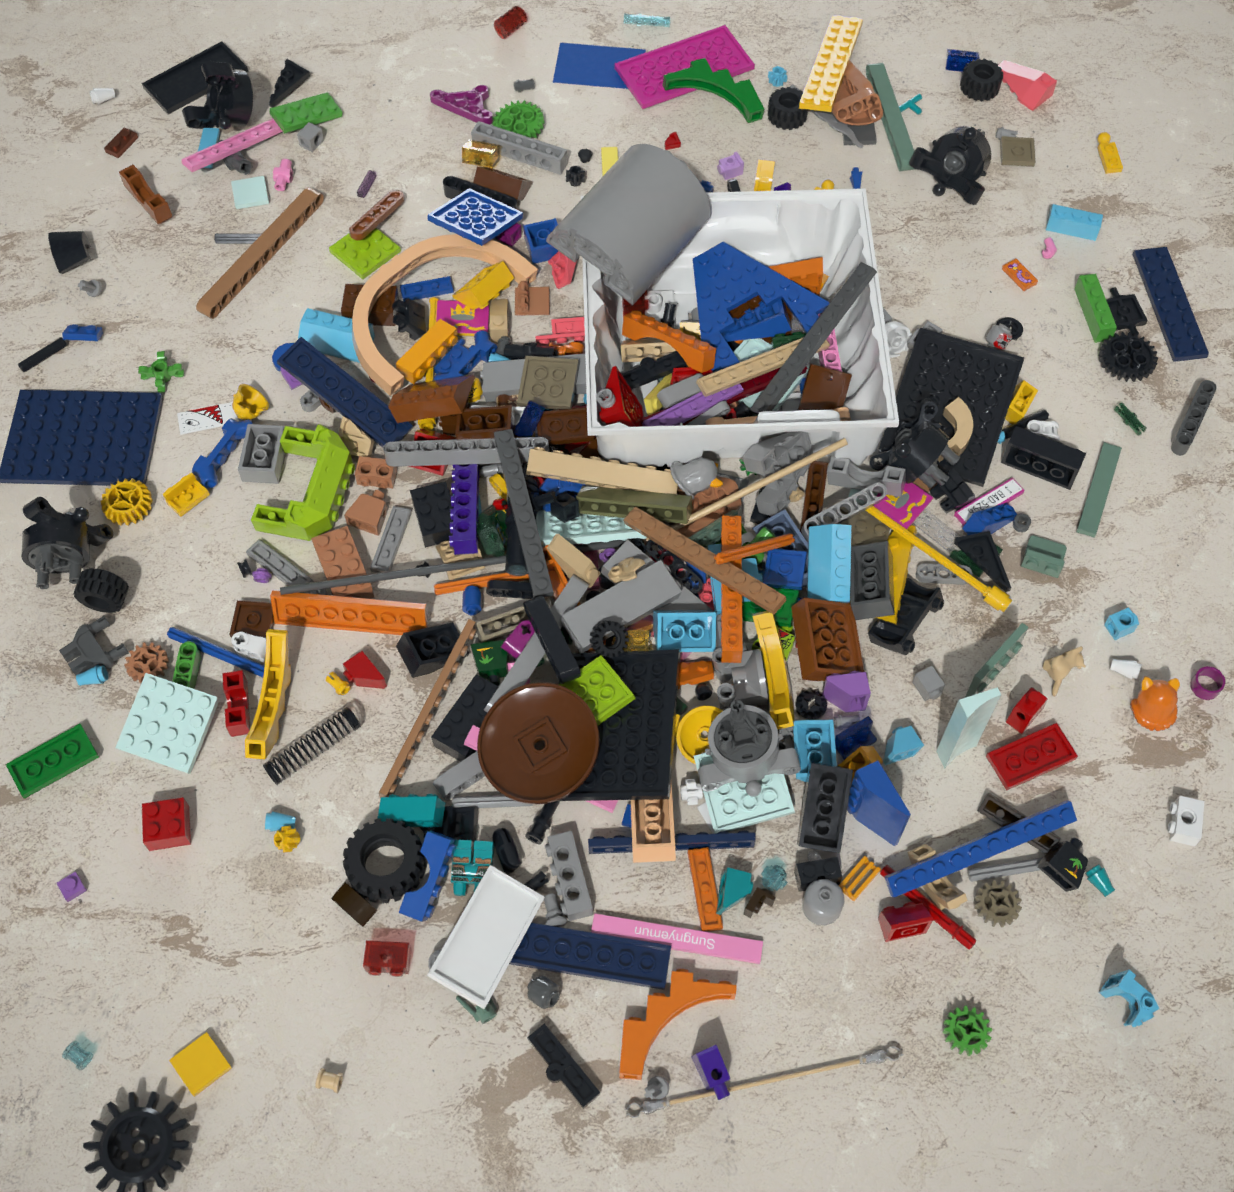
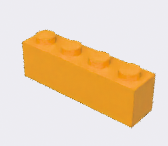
M439 319L396 362V369L404 376V379L413 384L422 379L425 372L432 368L436 361L443 357L451 346L456 344L458 340L457 328Z

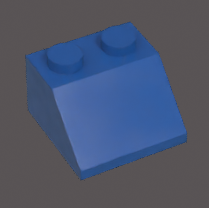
M556 218L523 225L524 239L532 264L549 261L558 252L556 248L546 242L548 235L558 225Z

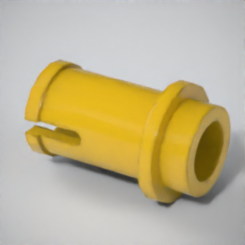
M335 672L329 673L334 680L327 675L326 682L336 690L338 695L347 694L350 690L349 682L343 681Z

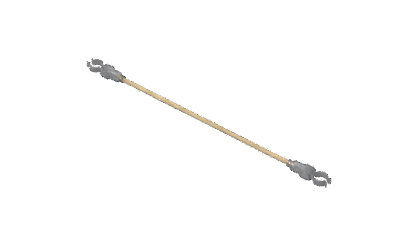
M895 1046L890 1047V1048H895L897 1051L900 1050V1049H898V1048L895 1047ZM876 1050L856 1060L728 1087V1090L732 1092L850 1065L884 1063L887 1058L891 1061H896L898 1058L891 1059L889 1056L886 1057L887 1052L884 1050ZM714 1091L673 1100L644 1101L641 1106L637 1103H632L628 1108L631 1105H637L643 1108V1111H640V1113L644 1112V1114L648 1115L657 1110L665 1109L672 1104L714 1096L716 1094ZM629 1113L627 1114V1115H629V1116L632 1117V1118H636V1117L639 1116V1115H637V1116H631Z

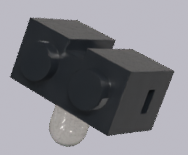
M811 850L808 853L809 862L796 864L794 874L799 892L806 891L812 882L819 879H828L837 885L842 880L838 857L821 859L820 853L817 850Z

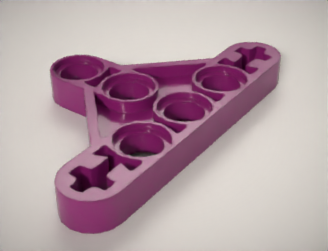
M478 85L469 91L447 93L442 90H433L430 92V101L434 105L475 123L478 121L489 125L493 123L492 112L483 107V101L489 97V88L486 85Z

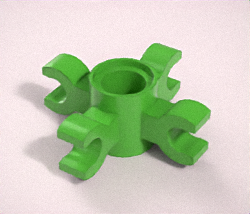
M157 351V360L152 363L151 367L139 366L138 373L141 374L142 380L155 377V387H158L157 391L165 392V383L171 379V376L183 377L184 369H182V364L179 363L167 366L165 351Z

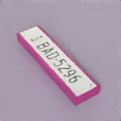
M1011 478L955 512L954 516L964 526L973 513L1009 503L1022 495L1025 490L1014 478Z

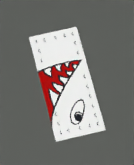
M233 402L177 413L180 435L221 427L230 418L239 422L243 421V419H238L232 408Z

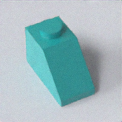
M727 867L721 874L716 914L721 915L741 902L748 894H751L753 889L752 873Z

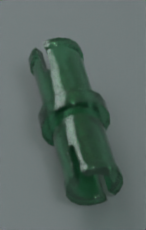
M1124 403L1119 404L1120 408L1118 406L1115 407L1114 411L1124 420L1123 423L1129 425L1137 435L1142 434L1140 429L1143 433L1146 431L1147 427L1139 421L1137 415L1134 412L1132 413Z

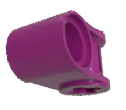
M525 620L519 623L501 645L503 650L516 659L535 632L530 621ZM527 626L529 633L522 634V628Z

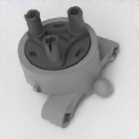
M737 700V704L733 701L730 704V708L721 712L713 720L709 728V749H705L706 755L712 757L714 764L704 765L698 769L701 789L706 792L714 791L727 783L738 781V783H747L745 786L746 793L751 797H756L762 790L760 783L757 781L765 778V775H793L801 771L797 750L794 748L779 750V741L783 739V735L778 734L776 724L769 714L760 708L744 705L740 700Z

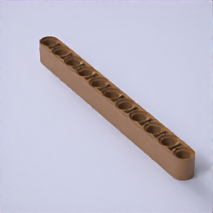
M309 187L305 188L202 296L196 305V310L211 319L216 318L322 205L324 195Z

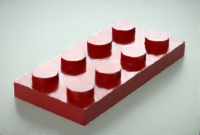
M1055 723L987 753L986 758L1007 791L1076 760L1078 755L1058 724Z

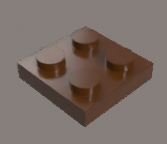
M237 600L229 634L232 638L237 632H244L266 638V632L268 629H272L274 620L272 604Z

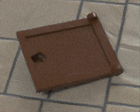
M810 364L797 411L834 410L843 407L852 375Z

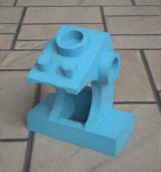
M1126 970L1111 975L1099 993L1105 998L1116 995L1125 998L1129 1003L1130 1015L1123 1025H1132L1134 1028L1142 1025V1022L1153 1018V1012L1160 1008L1153 995L1134 980L1136 975L1131 970Z

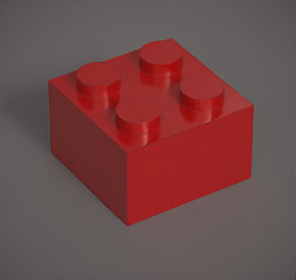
M184 797L142 804L143 843L149 851L191 845L190 809Z

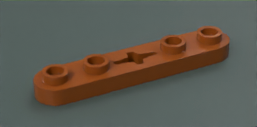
M393 190L387 193L349 228L350 237L360 241L371 233L404 202L403 192Z

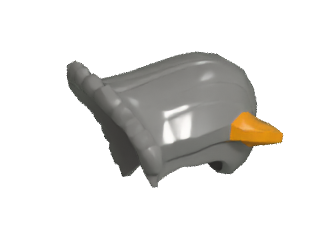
M699 458L685 465L679 461L671 464L672 478L687 496H692V499H694L697 493L710 487H720L723 485V482L717 478L718 463L712 460Z

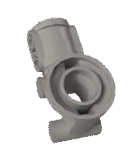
M721 614L716 615V650L712 654L716 677L722 682L733 678V685L723 683L717 689L720 709L724 711L730 708L731 702L735 701V704H737V700L742 701L744 705L750 706L769 704L761 649L748 651L746 644L743 642L742 635L743 652L741 663H721Z

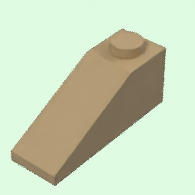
M508 299L490 300L491 342L498 343V339L502 336L508 337Z
M560 534L554 536L547 550L569 579L574 574L588 583V588H591L600 575L596 566Z

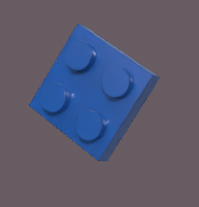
M782 549L769 550L763 583L769 587L802 590L807 552Z

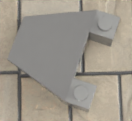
M789 432L753 444L742 457L746 471L760 474L765 478L813 454L808 432ZM810 464L766 485L755 499L759 513L774 516L786 509L790 503V499H788L792 491L797 490L798 485L796 483L800 476L804 477Z

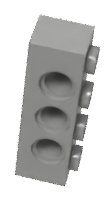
M572 831L548 836V844L545 845L547 857L551 856L553 860L550 868L552 876H557L558 879L555 887L557 895H562L563 903H560L563 916L567 915L568 922L592 916L593 907ZM560 854H566L568 855V858L565 860L558 859V856ZM571 873L573 878L567 880L563 878V875ZM574 892L579 896L576 899H570L568 895Z

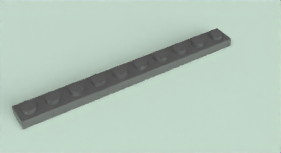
M863 262L859 264L752 405L750 410L758 415L759 412L772 411L875 276L877 271L873 267Z
M510 429L494 432V440L533 597L536 598L541 595L543 597L553 596V588L513 431Z

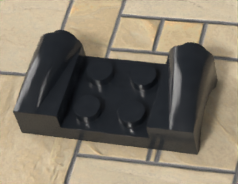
M906 578L904 592L901 595V606L897 613V624L877 619L868 632L871 643L902 655L913 652L915 648L913 634L928 612L936 613L944 606V599L939 587L933 589L925 588L916 584L910 578Z

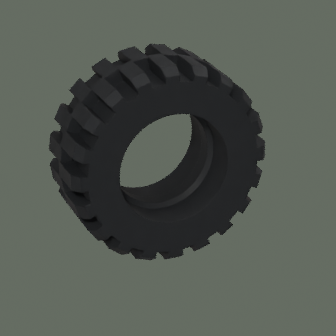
M381 818L375 819L373 824H369V822L363 824L364 828L362 830L357 828L353 832L355 837L348 839L346 842L348 848H345L343 851V867L352 888L358 891L359 895L364 899L369 897V900L375 903L380 899L382 904L389 903V899H394L396 902L401 900L400 896L410 892L412 887L416 889L419 886V878H423L425 873L426 859L420 852L422 848L421 840L410 826L406 827L405 823L400 820L394 823V820L391 818H387L386 822H382ZM383 846H394L403 851L404 860L395 872L385 876H377L366 870L367 858L374 850Z

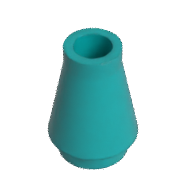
M1100 864L1085 873L1088 877L1087 880L1104 897L1115 891L1105 868H1102Z

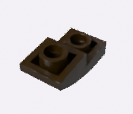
M346 882L331 898L362 927L377 912L366 899Z

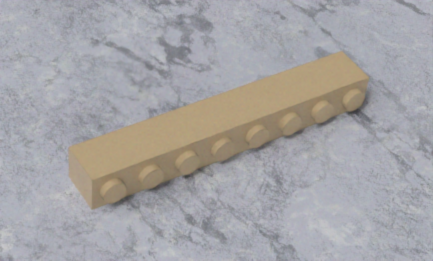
M534 447L529 452L526 475L603 488L677 494L678 487L672 478L670 469L659 471L653 466L642 468L638 467V464L635 463L624 465L619 464L620 462L617 460L606 462L601 461L599 457L582 458L581 454L565 455L564 452L558 450L547 452L544 448Z

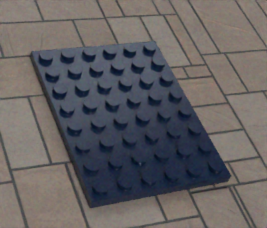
M20 390L0 466V483L111 486V484H117V480L123 482L125 478L128 481L133 478L136 482L140 480L142 484L146 485L163 402L162 393Z

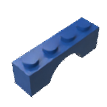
M427 831L420 852L429 863V878L426 884L419 890L405 893L399 910L400 914L421 922L432 917L435 906H433L435 897L438 898L441 893L442 886L440 883L442 877L445 878L449 870V865H447L449 857H452L456 850V845H454L456 839L434 831Z

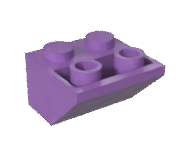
M853 671L849 674L840 675L835 673L826 676L822 695H825L826 700L846 713L864 711L871 695L866 672Z

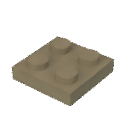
M1001 137V165L1035 166L1034 138Z

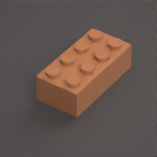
M348 526L311 538L327 581L367 575ZM370 582L330 588L333 596L364 599L375 598Z

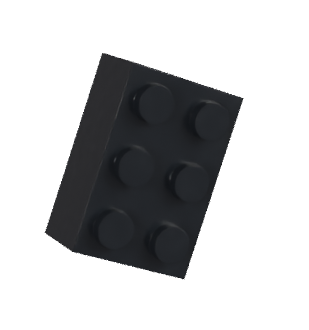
M446 481L410 490L425 548L438 545L443 541H449V536L453 535V533H450V522H453L450 516V509H454V507L451 506V497Z

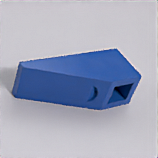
M1008 503L973 513L962 529L967 535L987 531L993 534L1014 521L1018 514Z

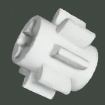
M695 779L685 780V785H680L682 801L687 800L688 805H696L698 799L703 798L701 784H696Z

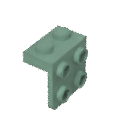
M1032 535L1029 538L1021 567L1058 578L1065 563L1064 557L1067 547L1063 544Z

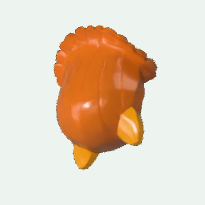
M1145 676L1141 682L1142 689L1138 693V698L1131 700V710L1135 719H1137V722L1142 727L1150 731L1154 729L1156 731H1163L1165 728H1170V725H1173L1177 719V691L1180 687V682L1177 678L1167 682L1164 680H1151L1148 676Z

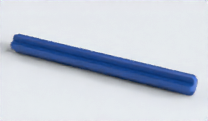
M170 627L167 632L168 637L180 643L193 642L201 652L260 677L264 676L265 666L177 628Z

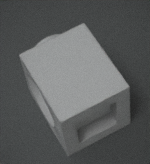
M309 122L297 134L300 147L311 152L324 141L322 128Z

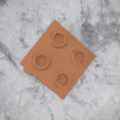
M520 281L518 287L515 288V316L549 315V287H528L526 281Z

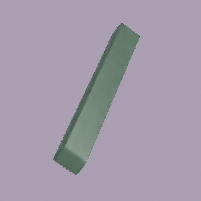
M884 63L867 64L866 76L880 98L883 109L881 120L898 170L900 172L916 170L909 165V161L915 151Z

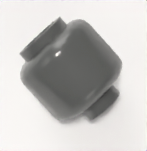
M546 976L534 978L528 984V999L540 1008H551L558 1002L560 998L559 986Z

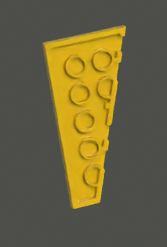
M911 525L907 530L916 536V526ZM893 530L887 541L893 555L895 615L876 618L897 624V613L900 610L901 595L904 592L908 574V563H910V554L914 545Z

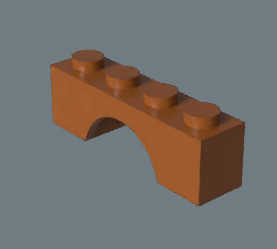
M133 164L119 171L125 188L158 225L172 217L166 200L159 193L156 195L153 193L141 172Z

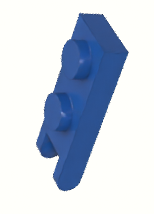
M461 338L434 367V373H449L454 365L464 358L466 352L475 345L468 349L463 346L465 340Z

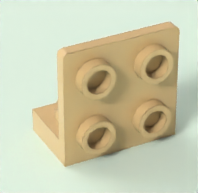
M443 541L435 546L444 564L483 559L479 547L478 553L455 555L454 548L450 547L449 541ZM485 566L446 571L451 581L484 569Z

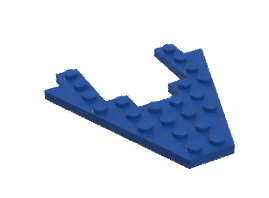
M725 242L719 243L692 259L701 341L707 342L716 348L714 368L711 369L713 373L740 363L722 336L723 332L736 326L728 313L734 308L757 295L766 307L783 299L807 334L818 320V314L824 312L830 304L827 300Z

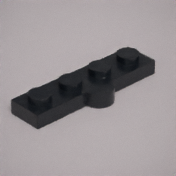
M675 351L656 359L655 362L653 358L645 357L640 362L641 366L622 373V376L633 390L671 374L673 368H685L688 365L682 356Z
M545 1023L527 1037L528 1041L548 1064L546 1069L548 1080L552 1083L561 1081L583 1109L601 1094Z

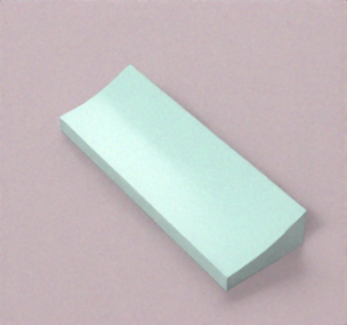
M998 687L958 700L936 751L944 769L958 755L977 746L1000 699L1001 693Z

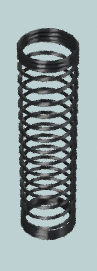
M345 707L342 709V712H338V717L333 715V721L327 719V724L322 723L323 729L317 726V733L311 730L312 737L306 734V740L300 738L301 744L295 741L296 749L291 745L289 746L290 752L284 749L285 756L278 753L280 761L273 757L274 764L271 761L263 764L265 771L276 785L282 783L275 769L286 780L275 760L291 776L281 756L297 772L286 752L301 769L302 766L292 749L295 750L306 765L308 764L297 744L313 761L302 740L310 747L316 757H318V754L312 747L308 737L324 753L313 733L317 735L329 750L318 729L325 734L333 746L335 745L327 734L324 725L331 731L336 740L340 742L332 730L329 721L345 738L334 717L343 725L349 735L351 733L343 723L340 714L348 721L354 731L361 728L360 722L350 708Z

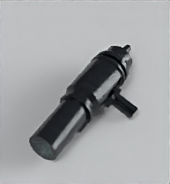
M523 463L522 470L537 525L538 511L543 509V505L557 501V497L555 496V491L539 495V484L536 481L537 476L526 475L528 463ZM507 492L506 505L508 506L505 515V525L507 526L506 534L508 540L505 570L513 576H524L528 573Z

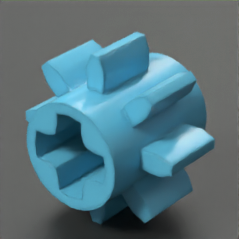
M780 66L773 67L772 71L768 72L769 83L775 87L783 86V82H787V71Z

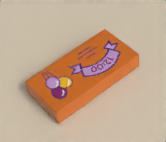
M1017 259L1010 261L1002 267V270L1023 291L1038 283V280Z

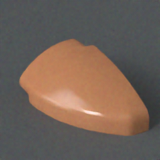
M849 61L831 113L838 121L850 125H867L879 121L883 116L880 98L874 91L870 81Z

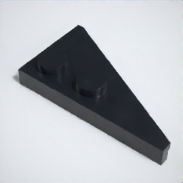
M286 59L285 67L281 69L280 76L275 84L274 94L270 96L269 106L273 108L310 77L309 71Z
M990 531L955 537L954 544L1005 592L1011 590L1010 582Z

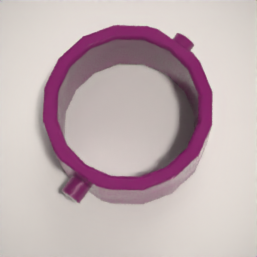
M1202 667L1191 680V690L1197 697L1203 700L1215 699L1224 689L1226 684L1225 677L1220 670L1214 667ZM1208 676L1216 682L1218 690L1210 691L1203 688L1198 681V677Z

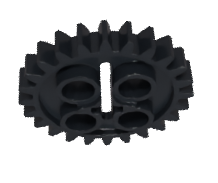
M1121 332L1120 336L1115 333L1113 337L1109 336L1107 340H1104L1098 356L1100 357L1099 362L1103 363L1102 368H1107L1106 373L1112 372V377L1117 375L1118 380H1121L1123 377L1126 382L1129 379L1135 382L1137 378L1142 381L1143 377L1148 378L1149 374L1153 373L1157 366L1158 357L1156 355L1158 352L1153 351L1155 346H1149L1151 341H1144V336L1138 338L1137 333L1135 336H1132L1131 332L1128 335Z

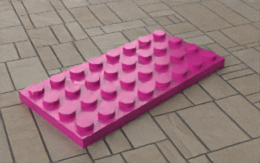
M723 25L615 63V70L641 108L645 109L698 90L693 88L664 90L662 86L664 75L690 68L691 62L696 59L706 58L712 72L728 69L731 77L753 70L755 64L727 26Z

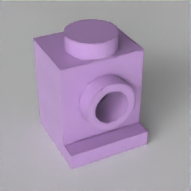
M734 152V155L720 159L717 169L719 174H722L724 179L728 180L743 174L744 162L739 154Z

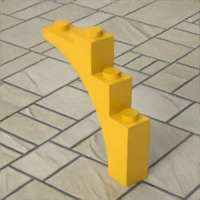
M268 629L266 632L263 683L254 721L245 738V758L266 760L279 738V718L285 710V690L291 683V664H289L288 631Z

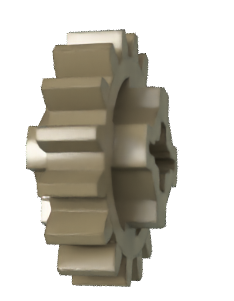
M993 880L991 885L986 882L983 888H979L977 891L979 895H976L974 901L979 903L974 908L980 909L978 917L984 916V923L990 920L992 921V927L999 923L1002 928L1006 922L1011 925L1013 919L1016 920L1019 914L1017 912L1022 910V907L1018 904H1020L1022 899L1015 897L1018 891L1012 892L1011 884L1005 887L1004 881L997 885L996 881Z

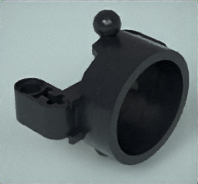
M205 62L201 69L208 85L207 100L204 107L187 106L183 108L182 113L186 126L188 128L203 129L213 128L216 125V128L220 126L224 130L229 129L231 126H246L250 120L253 108V89L248 74L244 70L234 69L229 63Z

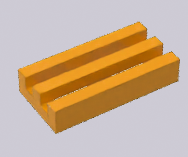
M866 856L859 861L839 884L842 892L853 901L860 896L881 871V868L876 867L872 861H868ZM865 864L866 868L859 874V876L853 881V883L848 888H845L846 884ZM871 869L873 871L872 874L866 879V881L860 886V888L854 894L851 893L855 886Z

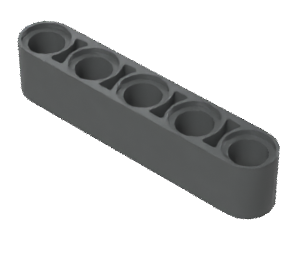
M1205 380L1200 384L1172 443L1171 450L1174 454L1179 456L1185 455L1189 450L1216 392L1217 387L1214 382Z

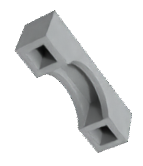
M832 456L827 469V479L829 485L863 490L875 483H882L887 489L886 495L902 497L906 483V469L886 466L881 471L869 472L856 467L850 459Z

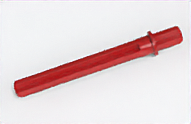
M886 865L882 868L880 874L884 877L896 871L889 865ZM917 889L904 893L915 904L923 903L932 915L933 920L952 935L953 940H958L969 950L976 944V939L963 929V925H958Z

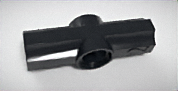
M507 343L504 348V356L511 360L525 359L526 356L552 357L558 356L557 347L539 346L538 343Z

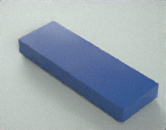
M450 276L400 285L403 302L408 298L418 300L454 293Z

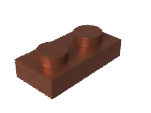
M124 127L104 147L106 153L119 158L138 139V135L136 132Z

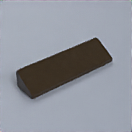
M990 793L987 794L977 810L1002 827L1027 817ZM1049 832L1027 843L1047 854L1053 845L1059 843L1061 838L1053 832Z

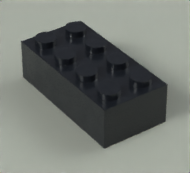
M1016 426L1001 463L1071 490L1086 453Z
M476 674L431 736L433 746L460 762L475 753L476 750L464 745V741L473 725L478 728L481 727L487 714L484 709L497 691L498 686Z
M809 762L797 839L799 847L836 853L841 852L853 774L851 768Z

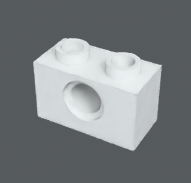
M1179 796L1175 802L1171 803L1169 813L1172 814V821L1170 820L1168 824L1170 841L1196 846L1202 837L1204 801ZM1182 818H1185L1188 823H1185Z

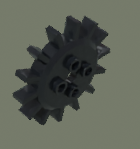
M129 1092L128 1110L121 1112L119 1107L110 1101L107 1107L114 1117L110 1123L105 1125L99 1120H92L91 1125L94 1129L103 1132L100 1142L90 1141L83 1143V1148L90 1152L99 1151L100 1159L89 1163L84 1168L89 1174L95 1173L102 1168L107 1172L97 1184L96 1188L104 1192L114 1180L120 1182L116 1192H127L130 1185H137V1192H147L146 1184L153 1180L164 1191L169 1189L168 1182L164 1179L162 1173L168 1167L177 1172L185 1170L181 1162L173 1160L175 1150L185 1151L192 1149V1143L186 1140L176 1141L175 1135L176 1132L190 1126L189 1121L184 1118L171 1124L168 1120L178 1108L174 1101L168 1103L162 1112L156 1111V1106L160 1095L157 1092H151L146 1107H139L137 1094ZM135 1129H139V1134L133 1137L132 1132ZM158 1136L160 1138L159 1142L153 1144V1139ZM138 1141L145 1142V1149L141 1153L134 1152V1145ZM128 1151V1157L122 1159V1154ZM145 1159H149L148 1166L143 1167L142 1162Z

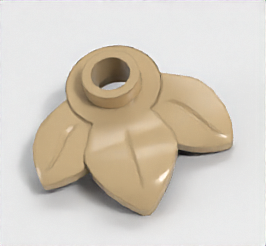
M634 557L626 558L617 566L611 568L608 577L614 583L637 578L635 571L643 566L645 561L639 558L634 559Z

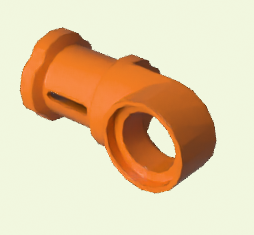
M552 342L549 343V346L557 347L558 356L583 354L584 345L579 342H571L569 345L564 344V346L554 345Z

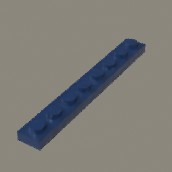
M742 830L738 833L720 831L717 834L699 832L696 835L678 833L675 835V851L708 847V849L754 848L756 841L755 832L750 833L747 830ZM617 835L613 838L595 836L592 839H588L589 854L632 853V837H625L623 835Z

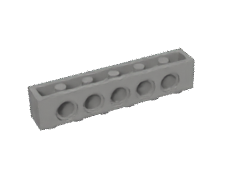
M479 121L471 131L473 147L560 175L568 164L567 149Z

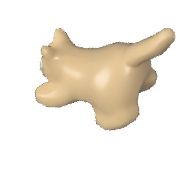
M1082 646L1044 661L1043 670L1047 671L1049 676L1055 681L1052 687V695L1054 697L1058 693L1062 680L1073 667L1078 669L1086 667L1083 654L1080 653L1083 650Z

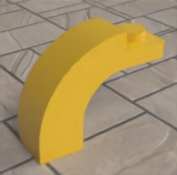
M758 159L754 191H771L775 161Z

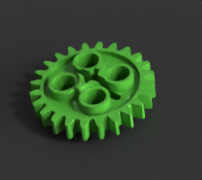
M517 100L516 104L511 102L510 106L505 104V109L500 107V112H495L496 116L493 117V126L529 138H537V134H541L540 129H544L543 124H545L541 109L537 108L536 104L532 106V102L526 104L525 100L522 104L519 100Z

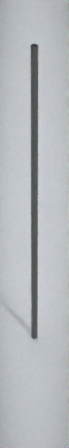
M613 540L575 545L574 547L580 552L621 547L625 541ZM506 555L280 587V593L285 595L506 563Z

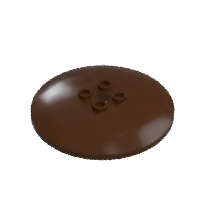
M552 683L523 685L502 696L486 714L478 735L477 753L479 763L488 781L507 798L525 804L551 803L574 792L588 778L598 757L600 745L599 729L596 719L586 702L568 688ZM538 741H545V747L542 750L535 749Z

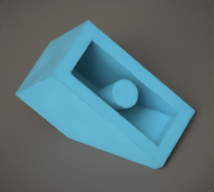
M900 726L892 731L893 735L887 740L883 763L888 765L913 757L924 746L912 726L905 728Z

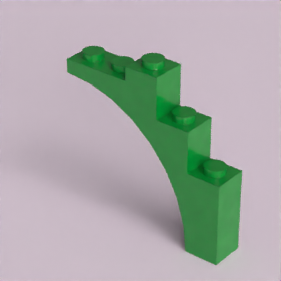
M706 58L692 61L690 68L664 75L662 85L664 90L675 88L701 89L714 93L734 105L747 123L763 118L765 109L750 79L734 83L728 69L712 72Z

